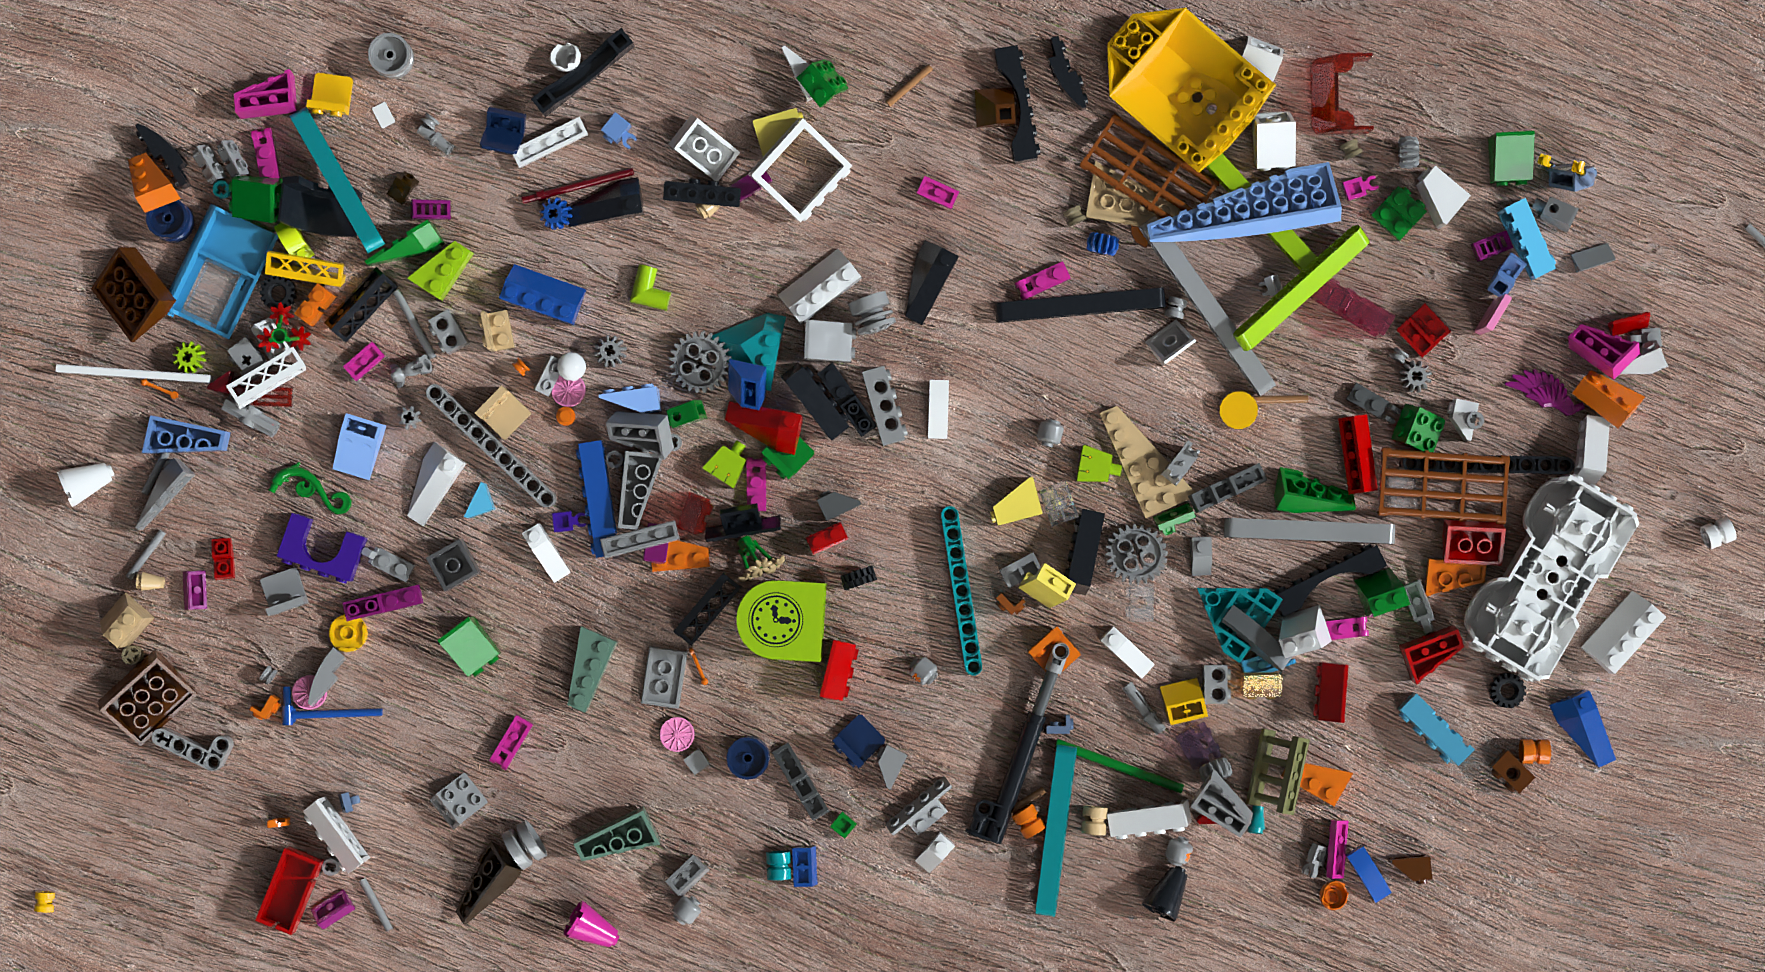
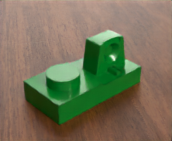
M1189 503L1153 517L1158 529L1162 530L1165 536L1176 532V524L1187 523L1191 519L1196 518Z

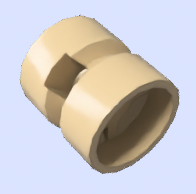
M1083 805L1082 816L1085 820L1081 824V833L1106 835L1107 824L1104 820L1107 819L1108 808Z

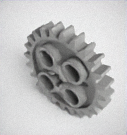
M694 331L693 337L690 333H687L686 339L684 337L680 338L681 344L678 342L674 344L677 349H672L671 353L675 356L669 358V360L674 361V364L669 367L675 368L676 371L672 375L679 376L676 382L683 381L682 388L689 385L688 391L695 388L696 393H698L702 388L703 392L706 393L708 387L711 391L715 389L714 384L717 387L721 386L719 380L726 381L724 375H728L726 368L729 367V363H727V360L731 356H726L725 354L729 349L722 348L725 342L718 343L719 336L712 339V333L706 336L705 331H702L699 336L698 332ZM692 345H696L698 347V354L692 353ZM709 352L715 353L716 361L709 359ZM685 355H688L690 358L693 359L685 358ZM699 358H701L702 363H704L701 366L699 365V361H697ZM685 363H690L692 365L691 372L685 370ZM708 365H713L716 367V369H713ZM703 370H707L710 373L709 379H705L702 376Z
M1134 524L1133 529H1130L1126 525L1125 531L1119 528L1118 534L1113 533V539H1108L1109 545L1105 549L1107 551L1105 558L1109 560H1107L1106 565H1112L1110 572L1116 571L1115 578L1120 575L1122 576L1121 582L1129 579V585H1131L1133 580H1136V584L1139 585L1140 580H1143L1147 584L1148 578L1154 581V574L1160 576V570H1164V563H1167L1165 556L1168 554V551L1164 550L1166 544H1160L1163 537L1156 538L1157 531L1150 533L1151 527L1144 530V525L1142 524L1140 529H1137L1136 524ZM1131 539H1132L1133 542H1134V547L1132 546V543L1130 542ZM1143 540L1147 545L1141 546L1138 544V541ZM1126 546L1129 550L1122 551L1119 547ZM1136 554L1139 555V563L1143 568L1142 570L1139 568ZM1151 558L1153 562L1146 563L1144 559ZM1132 563L1134 564L1135 568H1127L1126 564Z

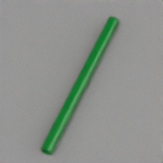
M1060 739L1056 741L1054 748H1057L1058 744L1077 747L1076 756L1180 794L1183 791L1184 784Z

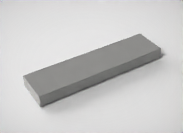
M674 520L603 538L600 541L604 558L606 559L680 540L676 521Z

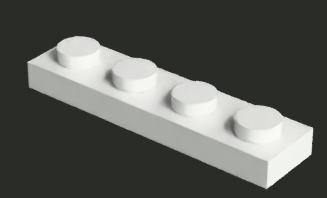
M578 117L520 145L517 154H513L519 168H522L587 136L588 133L581 118Z

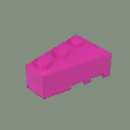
M287 69L276 77L272 76L267 78V81L258 85L254 84L234 93L235 113L239 118L246 119L297 112L295 76L291 70Z
M1580 324L1568 336L1569 349L1613 380L1640 354L1639 342H1630L1617 335L1611 336L1605 334L1602 330Z

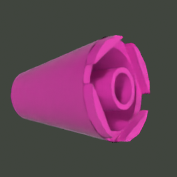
M584 901L579 902L569 917L570 926L566 925L563 935L566 937L608 948L611 945L615 946L619 939V935H617L618 930Z

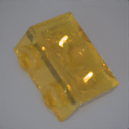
M1243 673V687H1241L1243 697L1247 699H1257V697L1275 699L1282 697V673Z

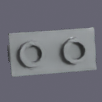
M221 141V144L217 146V152L223 163L230 161L225 167L231 178L250 174L247 163L241 157L238 146L234 141Z
M209 145L196 146L197 149L192 151L193 158L199 167L206 165L202 173L207 182L213 185L218 181L217 179L226 178L223 167L218 163L214 156V151Z
M552 355L546 358L547 360L542 368L543 371L536 383L533 384L535 386L534 390L548 397L559 377L557 370L558 358Z

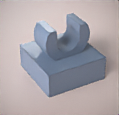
M349 792L338 794L343 813L353 811L352 805L361 803L359 795L350 797Z

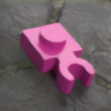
M1370 176L1364 182L1362 177L1343 182L1342 185L1347 201L1366 196V190L1375 191L1378 189V185L1372 187L1369 183L1370 180L1376 177Z

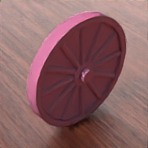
M559 375L551 394L559 405L573 407L583 400L586 387L581 378L576 381H568Z
M306 675L299 678L292 688L294 702L306 710L320 707L327 697L326 692L313 707L308 704L314 675Z
M681 717L668 719L660 729V740L664 747L670 751H684L694 740L693 726L688 720Z

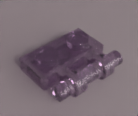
M1204 721L1198 724L1199 733L1196 734L1194 729L1190 728L1175 736L1193 771L1211 762L1207 756L1210 753L1214 755L1215 759L1222 756L1219 744L1215 743L1211 735L1212 731ZM1202 738H1205L1209 746L1206 749L1203 748L1200 742Z

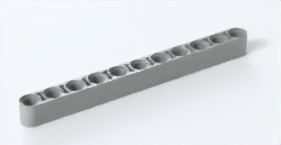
M1153 216L1139 226L1141 233L1253 390L1261 397L1276 386L1275 382L1252 350L1244 351L1233 337V333L1237 330L1177 244L1175 242H1150L1147 224L1159 220L1156 216Z

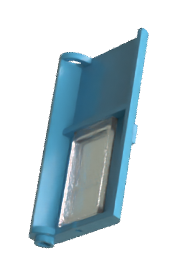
M210 204L169 289L176 302L167 315L174 317L176 314L230 340L264 269L267 252L273 250L278 235L242 218L232 217L231 213Z

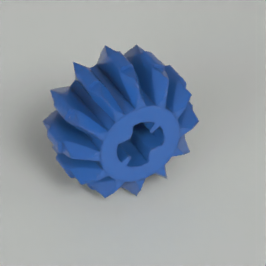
M558 197L554 200L549 198L548 203L542 204L545 209L539 211L544 214L540 220L545 221V227L551 226L552 230H556L557 227L563 229L564 224H570L567 217H572V214H568V211L572 208L566 206V200L561 201ZM555 210L558 211V212H556V213L558 214L557 217H554V215H556V214H554V211H555Z
M1092 232L1087 238L1086 249L1090 252L1113 256L1118 250L1119 239L1112 235Z

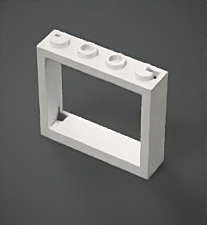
M799 117L752 168L748 175L790 215L801 222L802 220L806 221L812 214L811 210L815 206H820L825 200L824 196L828 192L831 193L837 187V182L841 178L844 179L850 173L849 169L852 165L810 124ZM805 129L842 166L803 209L798 212L761 175Z

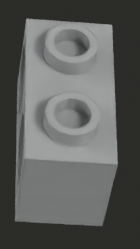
M447 309L428 320L431 324L428 328L433 336L437 335L440 340L438 346L443 353L446 352L451 355L470 344L451 310ZM441 320H446L447 327L440 330L438 323ZM451 336H455L457 339L454 346L448 345V339Z
M1202 665V694L1205 704H1228V699H1231V688H1228V680H1231V670L1227 669V665ZM1215 669H1219L1222 674L1218 680L1212 678V672ZM1216 688H1219L1222 692L1219 699H1214L1212 696V692Z

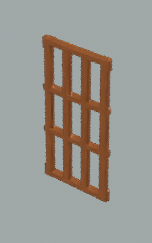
M1115 113L1079 165L1085 171H1090L1113 186L1114 190H1119L1145 207L1148 212L1151 211L1160 218L1171 216L1155 205L1160 196L1182 211L1193 209L1165 191L1169 182H1172L1202 203L1207 202L1220 183L1203 172L1198 173L1183 159L1152 140V137L1146 136L1123 121ZM1113 123L1144 143L1139 152L1108 132ZM1102 139H1106L1135 158L1131 165L1127 166L1098 147ZM1148 146L1177 164L1171 173L1143 155ZM1095 153L1124 172L1125 174L1121 180L1114 179L1088 162L1091 155ZM1137 161L1166 178L1167 180L1163 186L1159 187L1133 170ZM1179 167L1209 185L1211 189L1207 195H1204L1175 176ZM1127 176H1130L1157 195L1153 201H1148L1125 186L1123 182Z
M1382 447L1378 516L1399 515L1420 517V519L1429 517L1506 524L1510 456L1429 452V450H1394ZM1387 457L1423 459V471L1386 468ZM1429 460L1462 462L1461 473L1428 471ZM1467 462L1504 465L1503 476L1466 474ZM1385 477L1422 478V490L1385 488ZM1427 479L1461 481L1460 493L1427 490ZM1466 481L1502 484V495L1465 493ZM1384 495L1421 498L1420 509L1384 507ZM1426 498L1459 500V512L1426 510ZM1465 501L1501 503V515L1464 512Z

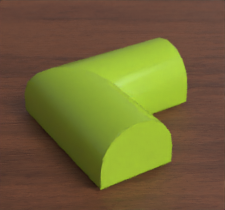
M639 264L629 302L667 311L671 292L653 288L658 269Z

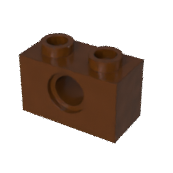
M1503 749L1488 765L1492 769L1490 773L1498 780L1501 778L1505 782L1504 786L1511 793L1515 791L1520 794L1536 778L1506 749ZM1509 768L1514 769V775L1511 778H1508L1506 775Z

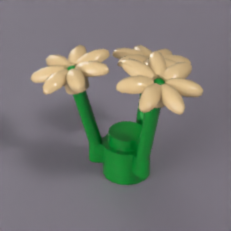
M745 536L737 542L740 548L738 552L742 557L745 567L744 576L738 577V580L741 582L761 577L763 571L767 574H772L785 561L784 555L780 559L772 558L750 536ZM756 548L765 556L762 561L758 560L754 554ZM751 555L755 562L754 566L749 567L746 556Z

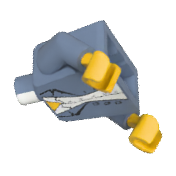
M1540 154L1537 163L1545 166L1549 172L1550 187L1576 192L1594 185L1595 177L1597 176L1595 167L1585 165L1583 161L1577 162L1575 160L1571 164L1556 166L1553 162H1550L1552 157Z

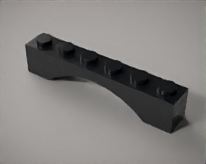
M620 28L575 69L545 87L531 100L541 113L547 117L635 47L634 43L624 30Z
M1018 45L995 49L994 55L997 71L1012 86L1020 109L1019 128L1011 144L1014 164L1037 161V155H1040L1039 143L1035 144L1034 136H1037L1036 126L1032 125L1031 122L1034 114L1032 106H1028L1027 99H1030L1029 87L1025 88L1024 80H1027L1025 68L1022 69L1021 61H1024L1022 50H1018Z
M1370 543L1360 548L1361 552L1357 554L1352 552L1343 556L1344 560L1339 563L1335 560L1327 564V569L1321 572L1317 569L1310 572V577L1304 580L1301 577L1292 581V586L1288 588L1282 586L1274 590L1275 594L1283 599L1278 607L1280 615L1284 617L1301 609L1310 592L1329 577L1346 572L1372 574L1386 567L1387 564L1378 546H1372Z

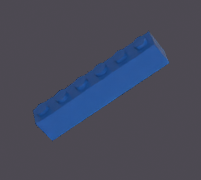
M602 440L578 444L579 448H576L577 459H581L582 467H579V474L581 479L584 478L585 486H582L583 498L587 497L588 504L585 505L586 517H590L591 523L588 524L589 536H593L594 542L591 543L592 555H596V558L604 557L600 539L617 535Z

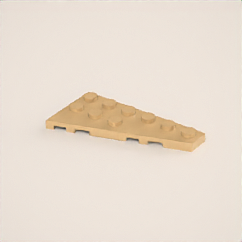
M1094 162L1096 167L1114 179L1120 181L1123 177L1099 162ZM1092 175L1086 218L1137 227L1153 216H1156L1159 220L1162 219L1151 211L1148 212L1145 207L1119 190H1114L1113 186L1096 175ZM1126 178L1123 182L1125 186L1150 202L1157 195L1129 178ZM1161 196L1155 203L1157 207L1173 217L1182 211Z
M1118 406L1099 413L1145 519L1189 500L1188 496L1195 493V491L1183 478L1175 486L1161 475L1169 464L1168 461Z

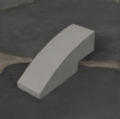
M334 647L325 657L314 677L308 704L312 707L339 679L334 672L346 660Z

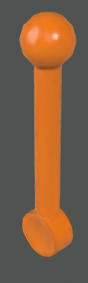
M142 379L140 382L142 386L147 385L170 395L172 399L179 397L178 392H171L148 382L147 379Z
M691 647L689 651L700 674L701 684L707 685L708 679L705 678L694 649Z

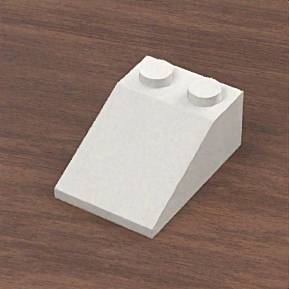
M692 114L668 144L714 181H719L740 153Z

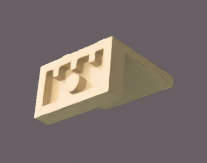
M508 310L493 313L481 311L478 321L480 328H483L485 334L482 336L484 347L491 352L515 348Z
M501 385L475 414L480 419H483L501 438L506 440L531 415V412Z

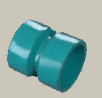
M791 851L766 852V863L770 865L767 868V880L792 879L791 868L788 867V864L791 863Z

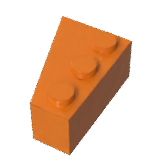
M146 152L128 159L135 198L145 213L181 199L171 182Z
M1590 370L1572 392V394L1618 429L1645 399V396L1593 370Z
M1305 762L1300 787L1330 805L1335 806L1353 773Z

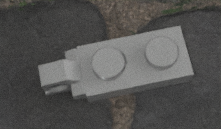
M364 547L361 554L370 558L368 562L372 566L404 582L408 581L415 567L414 564L383 548L375 547L372 550Z
M1420 579L1405 584L1404 587L1411 604L1408 606L1414 621L1418 626H1423L1425 634L1432 632L1434 627L1431 621L1435 620L1434 614Z

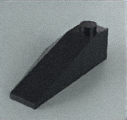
M639 177L619 180L571 205L572 209L568 211V214H572V217L568 218V221L570 223L569 227L645 215Z
M926 240L924 241L915 258L905 317L923 325L959 258L958 255Z

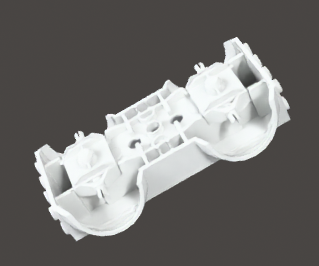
M1575 473L1550 479L1534 493L1523 514L1522 523L1527 533L1526 537L1503 576L1487 581L1476 592L1464 616V625L1468 633L1465 641L1469 643L1468 647L1476 652H1485V657L1493 662H1502L1501 666L1510 672L1517 671L1519 673L1518 676L1525 681L1533 682V680L1549 679L1580 626L1575 617L1598 578H1608L1639 525L1637 513L1633 511V507L1626 503H1623V505L1618 503L1615 496L1609 493L1606 495L1601 493L1598 486L1592 483L1589 485L1584 483V479ZM1560 555L1565 556L1567 559V564L1563 567L1558 566L1556 563V559ZM1551 572L1557 575L1555 583L1548 581V575ZM1539 589L1547 591L1548 595L1545 600L1538 599L1537 591Z

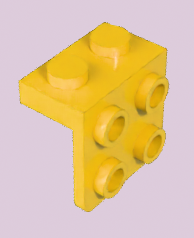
M316 73L312 99H307L306 107L313 114L323 115V112L331 113L330 115L334 117L349 116L353 79L347 76Z

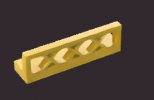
M273 251L267 252L265 274L337 287H341L345 283L346 275L343 274V263ZM272 257L279 258L283 264L271 262ZM292 260L298 261L302 267L289 265L288 263ZM316 264L320 270L310 269L308 266ZM330 267L339 268L338 273L327 272L326 270Z

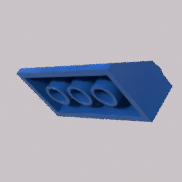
M514 264L504 282L499 299L574 326L586 289Z

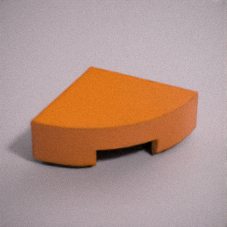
M289 817L274 818L267 821V828L291 825Z

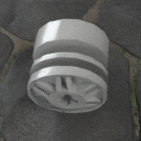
M886 291L862 297L848 304L852 316L862 317V319L855 322V326H865L857 330L859 335L874 334L896 323L895 317L886 319L887 316L893 314L892 310L883 311V307L890 304Z

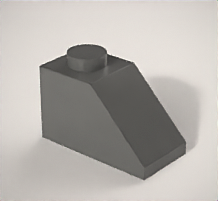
M829 490L820 494V499L817 500L826 521L861 505L859 500L836 492L830 493Z

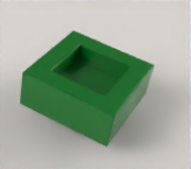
M842 811L830 827L845 839L857 823Z

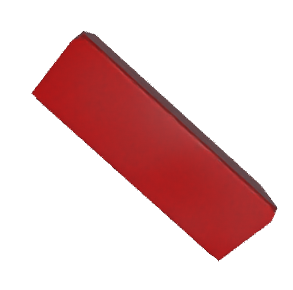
M1650 312L1609 322L1608 326L1611 336L1647 328L1649 326Z

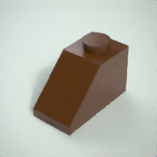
M1425 854L1389 858V862L1412 881H1416V884L1428 883L1427 880H1433L1431 856Z

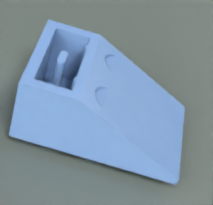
M652 384L641 385V389H635L633 386L623 387L620 392H616L614 389L603 390V394H599V398L639 413L662 411L659 388L654 387Z
M346 413L340 430L333 469L370 480L387 425Z

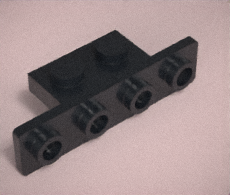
M689 178V182H664L663 200L729 207L740 206L741 189L719 185V181L708 180L707 184L700 183V179Z
M757 503L720 509L723 525L706 527L705 540L706 542L719 541L781 530V517L778 515L761 518Z

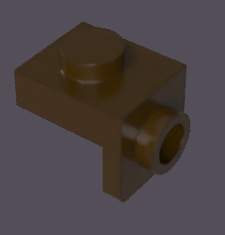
M404 171L396 176L387 195L403 205L413 188L418 186L419 181L412 174Z

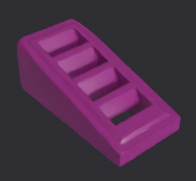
M412 199L411 220H451V200ZM421 205V215H417V206ZM425 205H429V215H425ZM433 205H436L437 215H433ZM441 205H444V215H441Z
M1507 230L1470 244L1477 262L1513 248ZM1501 236L1504 237L1507 247H1503L1500 240ZM1494 239L1497 240V243L1500 248L1499 250L1496 249V246L1493 241ZM1488 241L1490 242V245H1491L1492 250H1493V252H1491V253H1490V250H1489L1488 245H1487V243H1486V242H1488ZM1481 244H1483L1486 255H1483L1480 247Z

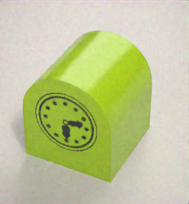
M773 580L753 587L743 597L737 611V629L744 644L755 654L768 659L821 662L827 583Z

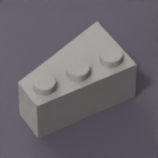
M616 411L606 422L609 439L628 447L635 446L643 449L642 452L657 454L659 458L664 460L674 449L667 415Z
M1214 768L1194 795L1191 808L1240 838L1251 824L1253 812Z

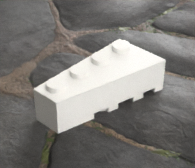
M1188 799L1181 800L1180 804L1175 805L1172 802H1167L1159 805V807L1149 805L1140 807L1138 810L1137 808L1112 811L1107 814L1110 836H1116V839L1128 838L1130 834H1135V837L1146 836V832L1153 831L1154 834H1163L1168 829H1173V832L1184 831V827H1187L1192 822Z

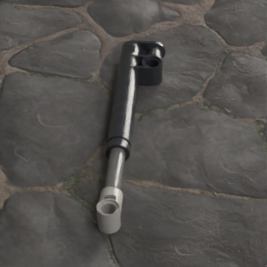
M1059 641L1051 647V652L1045 666L1047 671L1033 710L1028 711L1026 716L1027 719L1021 730L997 800L979 798L975 803L970 827L966 828L965 832L996 844L1002 843L1042 732L1043 724L1047 718L1044 716L1055 682L1058 674L1061 675L1066 659L1069 656V647L1065 643ZM1058 646L1065 647V653L1062 656L1055 654V649ZM981 803L989 805V809L986 812L979 811L978 808Z

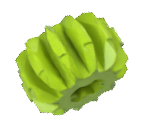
M192 341L189 344L182 342V348L176 347V350L179 351L178 354H172V356L178 358L173 361V364H179L177 369L179 371L184 369V373H189L190 370L192 373H197L196 367L199 369L203 368L200 362H206L205 358H201L206 353L205 351H200L201 345L199 344L195 346ZM188 354L193 355V357L190 358V361L186 360V358L189 357Z

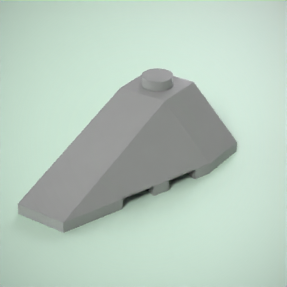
M170 459L164 464L163 467L165 469L160 473L135 526L137 530H143L196 475L180 459Z

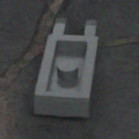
M1357 382L1346 398L1347 401L1392 425L1396 421L1392 417L1383 414L1384 410L1387 408L1399 415L1402 411Z

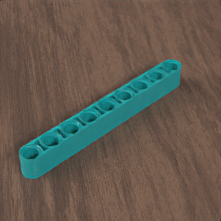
M307 107L289 115L367 253L385 245Z
M947 506L941 512V520L963 661L966 672L975 676L982 671V661L959 514L955 507ZM951 509L954 511L955 517L953 520H947L944 517L946 510ZM954 528L957 530L958 536L956 539H950L947 536L949 529ZM957 547L960 549L961 555L959 558L951 557L950 551L952 548ZM957 566L962 567L964 570V574L961 577H955L953 574V570ZM960 585H964L967 589V593L964 596H958L956 593V589ZM963 604H967L970 608V612L967 615H961L959 612V608ZM966 623H970L973 627V631L970 634H965L962 631V627ZM969 642L974 643L976 646L973 653H968L965 650V646ZM972 661L977 662L979 665L976 672H971L968 669V665Z
M1058 744L1056 749L1036 903V914L1052 917L1056 915L1077 747Z

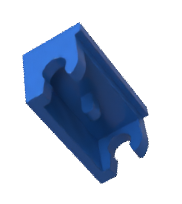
M816 846L792 848L794 887H813L817 885Z

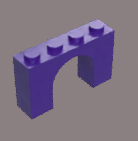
M291 513L277 557L282 558L281 562L292 565L293 562L300 564L299 568L306 571L311 569L317 570V574L324 577H329V575L335 576V580L346 584L347 581H353L362 556L361 552L368 538L346 531L337 556L331 561L319 562L310 556L306 546L307 537L314 519L297 513Z

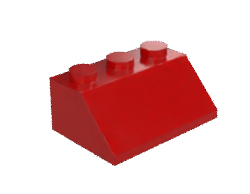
M1444 519L1442 535L1444 563L1502 566L1506 528L1503 524H1496V522Z
M837 639L833 640L820 697L843 701V697H848L850 686L846 685L848 678L852 679L854 672L851 664L852 660H857L859 649H856V644Z
M1320 662L1319 666H1316L1318 685H1315L1314 696H1317V703L1313 705V716H1315L1316 720L1345 722L1349 665Z

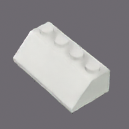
M837 249L779 293L778 296L799 324L802 325L806 320H809L861 280V276L843 253Z
M1631 591L1581 648L1608 673L1616 674L1663 622L1666 616L1653 604L1634 591Z
M326 796L317 799L303 811L307 823L315 827L317 837L321 841L324 840L326 842L328 852L332 856L337 857L339 860L338 865L344 872L347 871L349 874L370 859V856Z

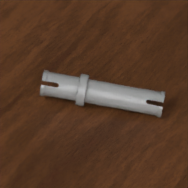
M1132 681L1122 688L1143 716L1144 722L1150 725L1156 735L1166 729L1157 717V712L1151 709Z

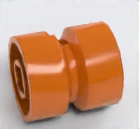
M1521 739L1519 742L1520 762L1522 764H1533L1536 761L1538 764H1549L1551 760L1550 741L1548 739H1537L1534 742L1533 739Z
M1032 803L1012 815L1015 823L1021 825L1020 831L1025 839L1031 838L1046 828L1042 818L1037 817L1038 812Z

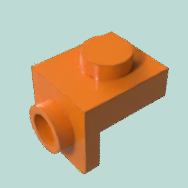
M275 694L270 695L263 709L253 705L249 710L253 712L252 715L260 720L263 718L268 719L272 713L275 714L281 705L279 703L281 698Z

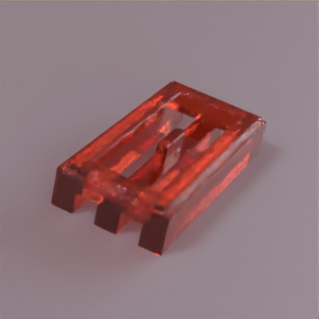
M277 387L272 390L288 392V395L265 394L260 397L287 399V403L253 401V405L292 407L293 388Z

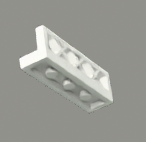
M291 347L228 384L226 388L240 410L306 371V366L294 347ZM291 353L297 360L292 365L283 364L285 357ZM271 365L280 366L279 372L275 375L267 374L268 367ZM254 375L263 376L262 383L258 385L250 384L251 377ZM239 384L246 386L245 393L238 397L232 389Z

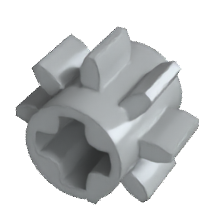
M413 406L410 407V410L403 407L404 412L397 415L402 420L399 422V425L406 424L405 429L407 430L410 426L416 429V423L422 422L418 418L421 412H414ZM411 414V416L414 417V420L408 421L406 419V416H410Z

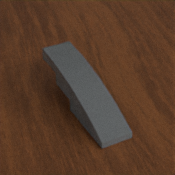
M1260 463L1188 497L1195 513H1198L1267 481V478Z
M1233 605L1221 622L1237 632L1236 636L1251 646V651L1282 672L1292 659V657L1285 659L1280 643L1236 606Z
M786 743L773 751L775 759L811 819L815 821L828 813V807L790 744Z

